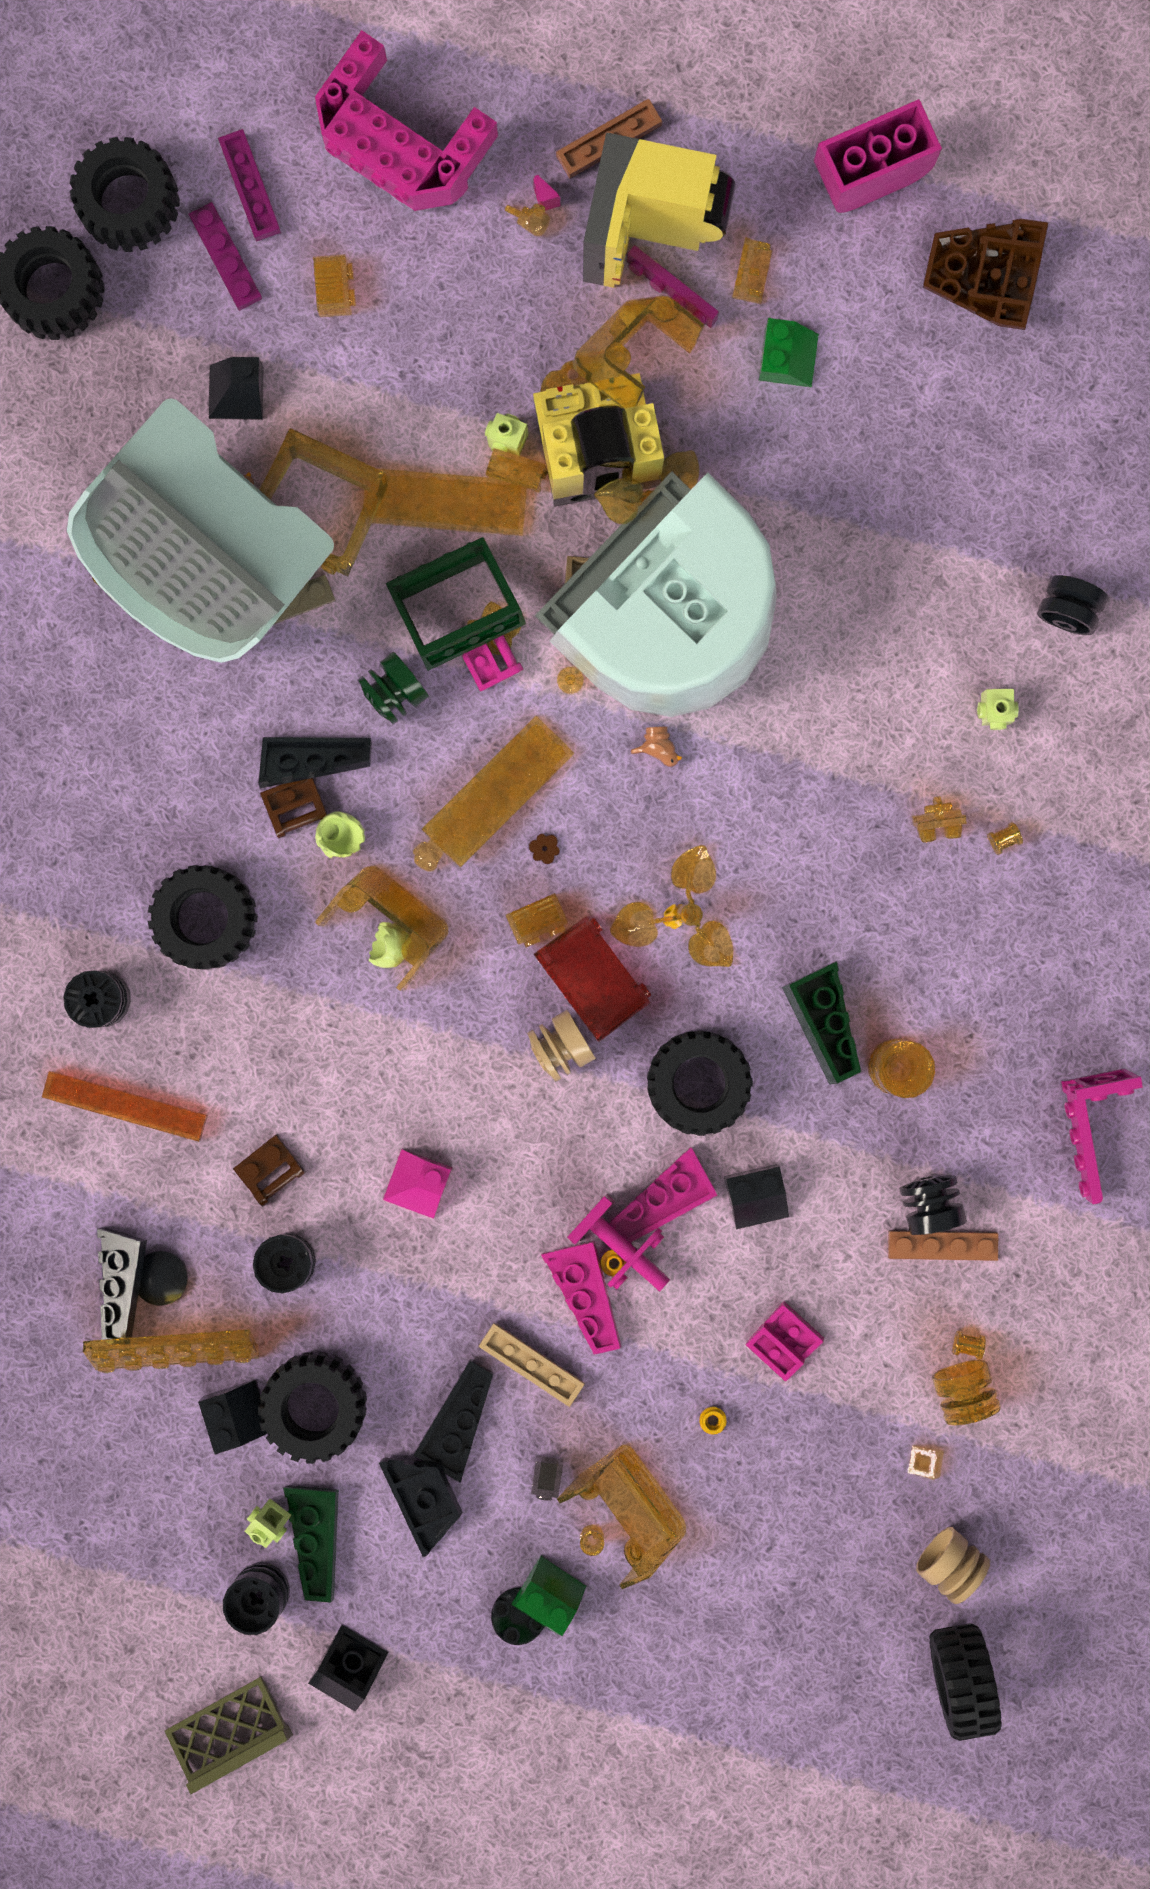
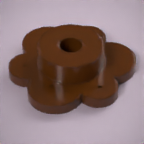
M539 834L537 840L529 843V850L534 853L533 859L535 861L541 860L544 864H551L554 861V856L560 853V849L557 847L558 840L554 835L546 837L544 834ZM546 846L547 850L543 851L542 847Z

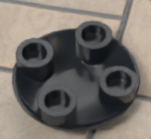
M155 1251L147 1254L144 1257L139 1296L147 1303L157 1306H164L175 1302L181 1297L187 1286L188 1275L185 1263L176 1255L166 1251Z
M511 1588L503 1592L496 1599L491 1611V1622L495 1633L504 1642L512 1645H524L533 1641L545 1627L512 1605L521 1588Z

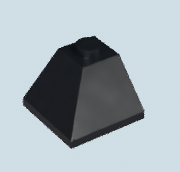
M230 357L210 365L209 419L263 420L264 366L259 357Z

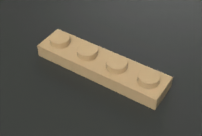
M495 1322L479 1344L481 1349L568 1407L571 1406L585 1385V1382Z

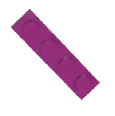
M241 129L219 137V143L256 242L281 233L244 130Z
M210 202L189 213L188 215L237 309L240 311L261 300L262 296L213 203Z
M634 245L628 252L627 263H629L628 267L635 275L641 276L643 274L650 280L649 284L654 290L659 293L663 291L671 297V302L681 310L686 308L691 312L692 319L700 326L706 324L711 328L715 324L719 315L718 310Z

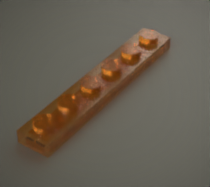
M54 1071L48 1072L42 1093V1098L198 1142L201 1141L208 1117L204 1113Z

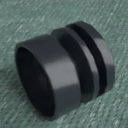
M84 971L76 975L66 986L63 996L64 1008L69 1018L78 1025L87 1028L109 1027L120 1022L127 1014L131 1003L130 990L125 981L118 975L107 971ZM90 995H96L99 1003L92 1004L93 1000L90 999Z
M955 1175L926 1176L899 1188L902 1196H912L902 1201L903 1206L917 1207L916 1211L906 1216L911 1235L942 1232L959 1227L967 1222L963 1204L949 1203L950 1199L960 1194L957 1188L946 1189L957 1184Z
M289 1233L270 1237L261 1243L254 1254L253 1260L254 1274L261 1286L271 1292L281 1294L294 1291L306 1284L313 1275L316 1265L314 1249L309 1242L299 1235ZM283 1255L286 1258L291 1257L293 1260L289 1265L290 1270L286 1266L281 1267L280 1262L283 1261Z
M254 1563L243 1569L228 1587L223 1598V1613L228 1624L234 1630L244 1635H258L268 1631L275 1624L290 1598V1586L286 1576L278 1567L269 1563ZM258 1591L263 1593L261 1598L256 1596Z

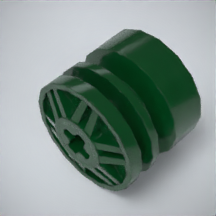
M393 651L380 661V665L385 672L383 676L380 677L375 671L370 669L368 673L375 681L373 684L370 685L363 676L357 680L366 699L378 714L390 721L392 725L398 722L391 712L394 708H397L403 717L407 715L402 705L404 700H407L416 708L429 697L413 673Z

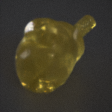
M535 203L531 208L524 206L522 211L510 205H507L505 208L506 212L518 217V225L534 236L540 237L544 235L549 226L551 218L545 212V206Z
M445 828L437 840L430 838L428 842H421L414 848V862L419 868L428 872H432L437 868V864L446 850L442 844L450 834V831Z

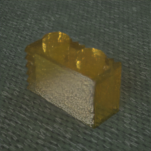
M346 254L314 256L315 291L319 316L352 315L351 306H356L355 289H350L349 280H354L353 263H348Z
M555 893L506 914L518 945L524 943L526 948L541 942L539 936L548 932L550 937L566 931L564 925L568 924Z

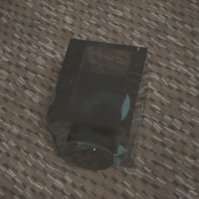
M536 1456L531 1494L536 1495L537 1499L550 1501L552 1497L558 1498L563 1459Z

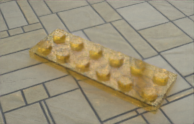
M366 468L362 523L523 536L527 481Z
M535 716L422 828V831L461 868L574 755V752Z
M250 1329L83 1341V1353L95 1370L102 1373H110L114 1369L121 1368L129 1371H138L142 1367L149 1366L156 1369H165L169 1365L177 1364L183 1367H193L196 1363L204 1362L210 1365H220L224 1361L234 1360L238 1363H247L251 1359H259V1347Z

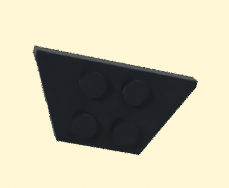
M385 1457L380 1460L379 1465L422 1557H425L437 1542L442 1539L449 1528L460 1518L463 1511L440 1463Z

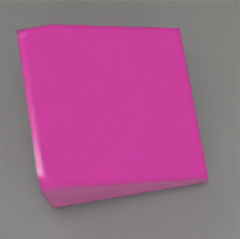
M539 175L534 176V191L540 210L545 211L560 207L559 194Z

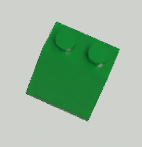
M768 318L765 327L758 381L812 388L819 334L795 321Z
M540 1556L512 1605L555 1634L563 1636L579 1608L587 1586Z

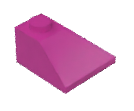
M401 1149L383 1200L434 1219L453 1167Z

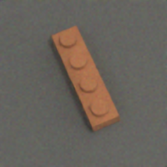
M648 98L556 151V157L569 179L600 162L606 132L640 139L661 127L662 120Z
M888 1231V1258L998 1261V1233L937 1232L925 1235H911L910 1231Z

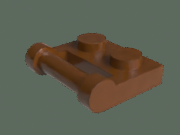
M313 778L281 784L260 793L278 839L285 837L287 832L322 820L328 815ZM314 803L316 810L286 822H281L280 815Z
M277 1134L233 1168L262 1207L270 1202L269 1198L296 1177L300 1178L306 1173ZM284 1162H287L290 1169L265 1189L261 1190L257 1184Z

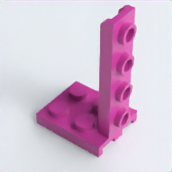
M1125 1068L1061 1081L1063 1092L1067 1094L1068 1102H1065V1112L1072 1122V1129L1069 1130L1072 1144L1076 1145L1077 1155H1074V1162L1077 1171L1081 1172L1082 1181H1079V1190L1083 1198L1086 1197V1200L1093 1205L1101 1203L1103 1196L1085 1099L1101 1101L1107 1099L1109 1094L1130 1095L1134 1093V1089L1143 1088L1141 1077Z

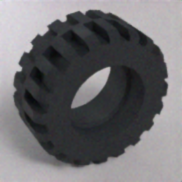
M118 137L109 138L110 142L105 144L101 140L95 143L96 148L90 151L87 149L82 154L84 160L82 162L78 160L74 166L77 174L71 175L69 183L73 188L69 191L70 199L74 204L73 208L89 234H92L100 244L106 243L109 249L117 251L119 246L122 247L124 252H133V246H138L140 251L148 249L146 243L153 241L155 245L161 241L159 235L162 232L168 235L172 229L169 221L175 222L178 212L175 207L180 206V198L177 194L178 187L161 154L156 149H151L149 144L143 141H139L136 144L134 138L124 137V141H119ZM133 175L147 181V196L143 203L135 210L124 214L108 212L102 207L103 193L113 180L122 176Z
M37 226L30 228L31 232L27 234L21 231L16 234L18 238L14 242L9 239L4 245L6 251L4 253L0 252L1 306L22 330L28 334L32 332L37 338L45 339V336L48 335L51 340H60V334H64L67 338L75 336L73 332L75 329L79 328L83 331L88 327L85 322L89 318L92 321L95 320L98 315L95 311L96 306L102 307L104 299L100 293L105 292V287L101 279L103 275L99 266L84 243L64 229L58 232L55 227L46 226L45 230L42 231ZM52 263L63 264L71 269L72 279L70 286L61 298L50 303H35L29 300L27 297L28 281L37 269Z
M208 865L188 866L187 869L174 871L172 877H166L161 882L162 887L154 891L152 895L155 898L153 905H149L148 913H151L148 927L153 930L154 935L152 939L155 944L160 946V952L165 957H170L172 962L178 965L201 970L224 967L227 963L237 960L239 958L238 955L242 951L245 952L250 946L248 943L255 936L256 930H254L255 922H258V914H255L254 910L256 904L254 899L251 898L247 886L242 884L235 875ZM199 892H209L218 896L224 902L228 913L224 932L219 938L209 943L191 941L183 934L179 926V911L182 904L189 896Z
M708 1031L685 1032L672 1037L653 1056L647 1074L648 1095L655 1111L672 1128L689 1135L706 1136V1134H716L722 1132V1129L732 1126L735 1120L745 1112L747 1102H750L752 1095L750 1094L751 1086H753V1078H751L750 1074L751 1068L743 1052L729 1039ZM694 1057H705L713 1060L719 1065L725 1078L722 1096L716 1103L706 1108H692L685 1105L677 1097L674 1089V1076L677 1069L683 1062Z
M306 1352L302 1356H294L288 1359L286 1363L281 1364L266 1382L267 1384L260 1396L261 1404L258 1406V1415L262 1416L260 1426L262 1431H267L268 1436L266 1439L269 1444L275 1443L278 1446L277 1452L282 1456L286 1452L292 1455L290 1460L299 1462L300 1458L306 1459V1464H315L316 1460L319 1459L325 1462L331 1460L334 1455L339 1456L356 1439L366 1416L367 1408L365 1403L367 1396L366 1392L362 1390L363 1382L361 1378L354 1375L355 1369L350 1364L345 1366L341 1363L343 1359L338 1356L331 1358L325 1352H319L318 1355ZM303 1383H317L325 1386L334 1394L339 1405L338 1416L335 1422L326 1430L309 1431L303 1429L290 1416L288 1400L292 1391Z
M972 1623L935 1629L929 1636L930 1653L940 1705L950 1736L953 1739L962 1741L996 1735L1002 1727L1000 1701L990 1655L981 1630Z

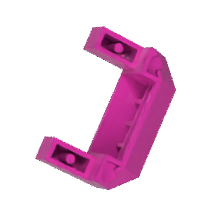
M361 30L315 96L326 151L414 211L453 204L467 191L468 178L498 137L497 122L474 107L444 151L440 150L363 97V94L387 62L384 45Z

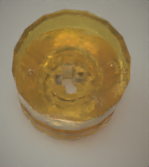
M889 1039L877 1045L871 1053L868 1062V1072L873 1084L882 1092L901 1098H914L924 1093L932 1084L935 1075V1062L930 1052L921 1044L903 1039ZM897 1062L903 1064V1067L900 1068V1073L893 1070L897 1066Z
M985 1360L965 1361L945 1367L935 1372L931 1377L936 1394L939 1397L946 1398L941 1402L940 1407L944 1411L943 1417L948 1425L975 1423L987 1419L1001 1410L1000 1401L996 1399V1390L987 1387L992 1383L993 1379L988 1362Z

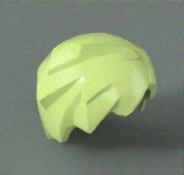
M334 811L326 815L318 823L315 839L318 847L322 849L327 857H349L361 849L360 845L365 841V830L361 823L352 815L341 811Z
M381 922L378 926L379 931L375 934L377 940L372 943L373 950L369 952L371 955L369 962L380 968H394L400 965L406 958L412 938H410L407 929L399 922Z

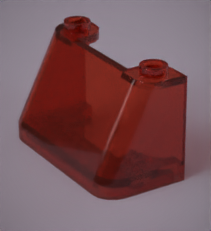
M585 916L535 952L534 956L597 1041L600 1042L651 1003L648 998L652 995L643 983L638 985L600 935L603 929L594 917L589 920Z

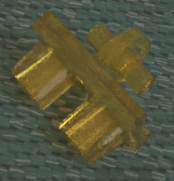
M940 796L933 797V805L924 806L925 814L912 816L913 825L918 831L920 840L924 843L935 841V828L944 827L946 838H960L962 824H967L966 815H962L960 809L952 810L951 802L942 803Z

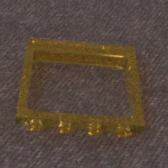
M290 428L259 490L271 499L291 462L295 458H299L369 491L344 554L340 557L330 554L321 565V568L329 574L335 575L336 572H339L348 577L388 487L385 472Z

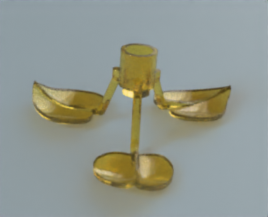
M693 450L672 453L665 458L662 474L659 475L660 481L662 482L672 471L684 484L692 489L697 484L699 478V462L696 453ZM624 477L607 483L596 491L594 496L610 520L617 524H627L636 517L638 506H641L642 502L653 491L647 490L643 492L642 485L636 479Z
M699 845L688 849L676 859L672 866V883L677 888H686L685 894L688 900L687 904H683L678 908L676 915L653 919V911L648 905L641 902L629 903L617 914L610 928L612 936L623 944L643 947L651 944L657 938L658 932L654 924L678 920L683 925L694 926L697 932L691 936L688 942L689 954L695 962L704 966L730 967L733 962V945L727 929L716 921H708L700 929L699 926L701 925L700 921L702 920L703 913L701 908L694 904L695 901L691 896V891L698 894L708 891L712 888L716 879V869L706 846Z

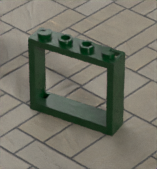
M484 537L468 542L452 552H447L441 557L427 564H422L418 568L385 583L427 671L526 625L521 608ZM485 561L508 606L424 645L402 600Z

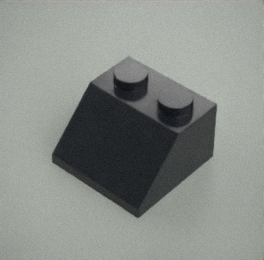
M777 1164L724 1176L736 1230L789 1217L786 1191L780 1166Z
M256 1379L205 1395L198 1401L215 1455L243 1446L268 1434L266 1430L262 1431L260 1426L262 1416L258 1415V1406L261 1404V1395Z
M341 1625L308 1684L351 1710L356 1711L365 1700L388 1652Z

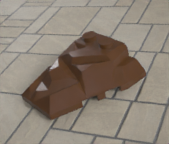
M1016 219L1012 220V224L996 226L995 223L986 224V228L970 230L968 227L935 233L923 288L997 326L1025 330L1031 310L1049 222Z

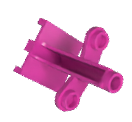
M608 1194L605 1195L567 1238L576 1245L591 1230L626 1261L625 1265L607 1283L610 1288L613 1286L615 1289H618L628 1278L624 1273L632 1267L660 1292L670 1279L643 1252L649 1246L654 1249L664 1238L661 1234L662 1230L657 1228L644 1244L637 1249L603 1217V1214L615 1202Z

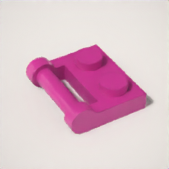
M504 635L494 639L507 665V668L500 671L487 643L462 655L480 692L523 670L521 663L516 661Z

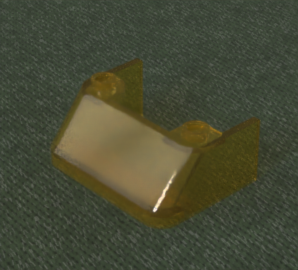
M668 296L638 298L626 301L577 350L573 359L575 371L623 409L637 406L645 389L643 384L625 371L630 364L631 354L624 345L647 321H650L689 354L693 351L705 326L704 323Z
M367 866L337 893L315 923L318 926L324 927L339 908L353 913L359 911L368 901L410 935L402 945V955L413 967L396 987L399 991H404L447 938L449 927L443 918L380 868Z
M621 1445L613 1449L583 1471L557 1498L558 1502L562 1503L577 1495H580L585 1500H592L600 1495L630 1536V1539L624 1546V1555L632 1570L619 1584L621 1589L651 1578L686 1533V1523L636 1452L628 1445Z

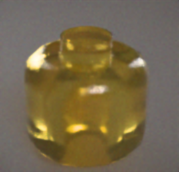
M565 667L559 672L557 685L563 693L575 694L582 689L584 677L578 668Z

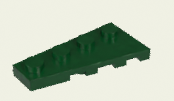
M285 1486L283 1491L284 1496L287 1497L289 1507L287 1512L291 1514L289 1522L292 1523L294 1533L293 1543L299 1559L298 1569L304 1600L331 1603L334 1600L339 1490Z

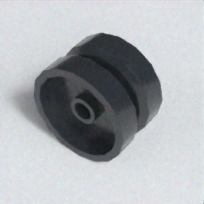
M1064 575L1053 576L1046 589L1049 597L1041 601L1037 611L1038 617L1050 625L1073 634H1094L1099 622L1096 613H1101L1104 610L1108 600L1107 593L1094 584L1082 579Z

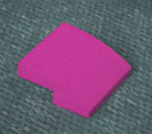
M783 1301L749 1338L745 1345L786 1382L804 1364L805 1359L823 1343L824 1337Z

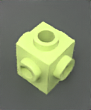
M497 413L494 421L490 420L485 430L488 445L494 453L502 456L509 454L519 458L529 435L527 424L521 422L519 418L512 414H505L504 416Z
M986 689L981 693V702H978L977 715L979 719H982V726H990V730L1007 729V725L1015 721L1019 712L1018 702L1014 701V689Z
M269 1498L262 1508L256 1506L248 1516L247 1520L250 1524L244 1532L250 1536L253 1542L267 1548L273 1540L278 1543L287 1531L284 1525L291 1514Z

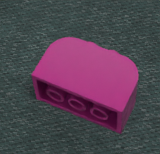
M918 99L820 142L817 147L814 163L835 210L838 213H844L907 187L924 177L935 166L942 147L922 103Z

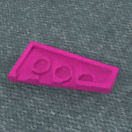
M692 1147L687 1149L609 1222L628 1241L633 1242L717 1196Z
M595 1241L542 1253L541 1256L544 1262L547 1263L552 1272L555 1283L559 1285L569 1309L575 1315L578 1321L577 1324L593 1354L620 1349L622 1346Z

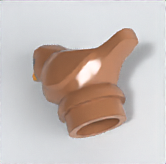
M647 727L646 734H644L646 741L641 746L631 750V754L646 753L660 760L668 767L675 766L682 759V756L675 752L673 742L669 740L670 734L667 731V727Z

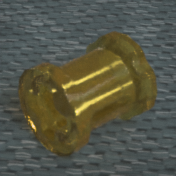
M1013 822L1008 823V827L996 833L990 832L987 834L993 851L997 855L1002 854V850L1012 845L1023 844L1021 833Z
M957 1330L952 1353L953 1355H959L960 1353L972 1355L976 1359L981 1360L985 1352L986 1338L983 1335L979 1337L964 1335L962 1331Z
M587 1525L580 1534V1548L586 1555H598L605 1545L604 1533L601 1528L595 1525ZM592 1535L596 1539L595 1545L588 1541V1536Z

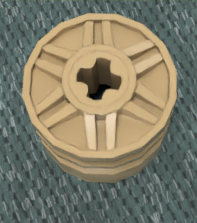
M568 1010L552 1018L555 1028L554 1032L550 1033L543 1024L539 1026L544 1035L542 1039L539 1040L534 1030L527 1033L535 1057L543 1070L555 1082L562 1079L556 1069L558 1066L561 1065L567 1075L571 1073L567 1062L570 1059H573L580 1068L596 1059Z
M947 1527L938 1533L922 1552L917 1562L916 1571L931 1585L938 1584L939 1592L942 1595H946L949 1601L953 1604H959L970 1597L980 1586L989 1570L990 1559L984 1553H980L977 1547H968L967 1539L956 1529Z

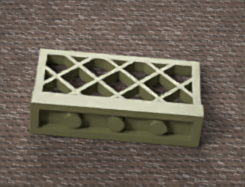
M262 1676L164 1731L188 1780L186 1786L190 1795L286 1742L293 1736L290 1727L286 1726ZM257 1685L263 1695L260 1705L246 1701L249 1689ZM244 1693L242 1699L235 1698ZM232 1701L240 1704L236 1718L222 1714L226 1702ZM220 1706L218 1713L212 1711ZM244 1706L259 1710L255 1724L240 1720ZM262 1712L273 1715L277 1726L271 1729L258 1726ZM207 1714L216 1717L212 1732L198 1728L201 1716ZM221 1719L234 1723L230 1738L216 1734ZM196 1720L194 1726L188 1725L192 1721ZM239 1725L252 1729L250 1740L246 1743L234 1740ZM184 1728L192 1731L188 1745L178 1742L174 1734L176 1730ZM257 1731L262 1733L261 1735L255 1737ZM196 1733L210 1737L206 1751L192 1747ZM214 1739L229 1743L225 1755L218 1756L210 1753ZM233 1745L238 1746L236 1749L231 1751ZM191 1752L204 1756L202 1767L195 1772L192 1771L188 1763ZM209 1758L214 1760L207 1764Z

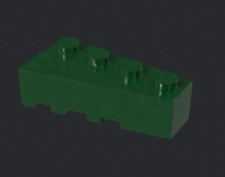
M837 961L782 987L829 1085L838 1084L861 1072L854 1037H852L849 1025L850 1018L843 998V986L840 984Z

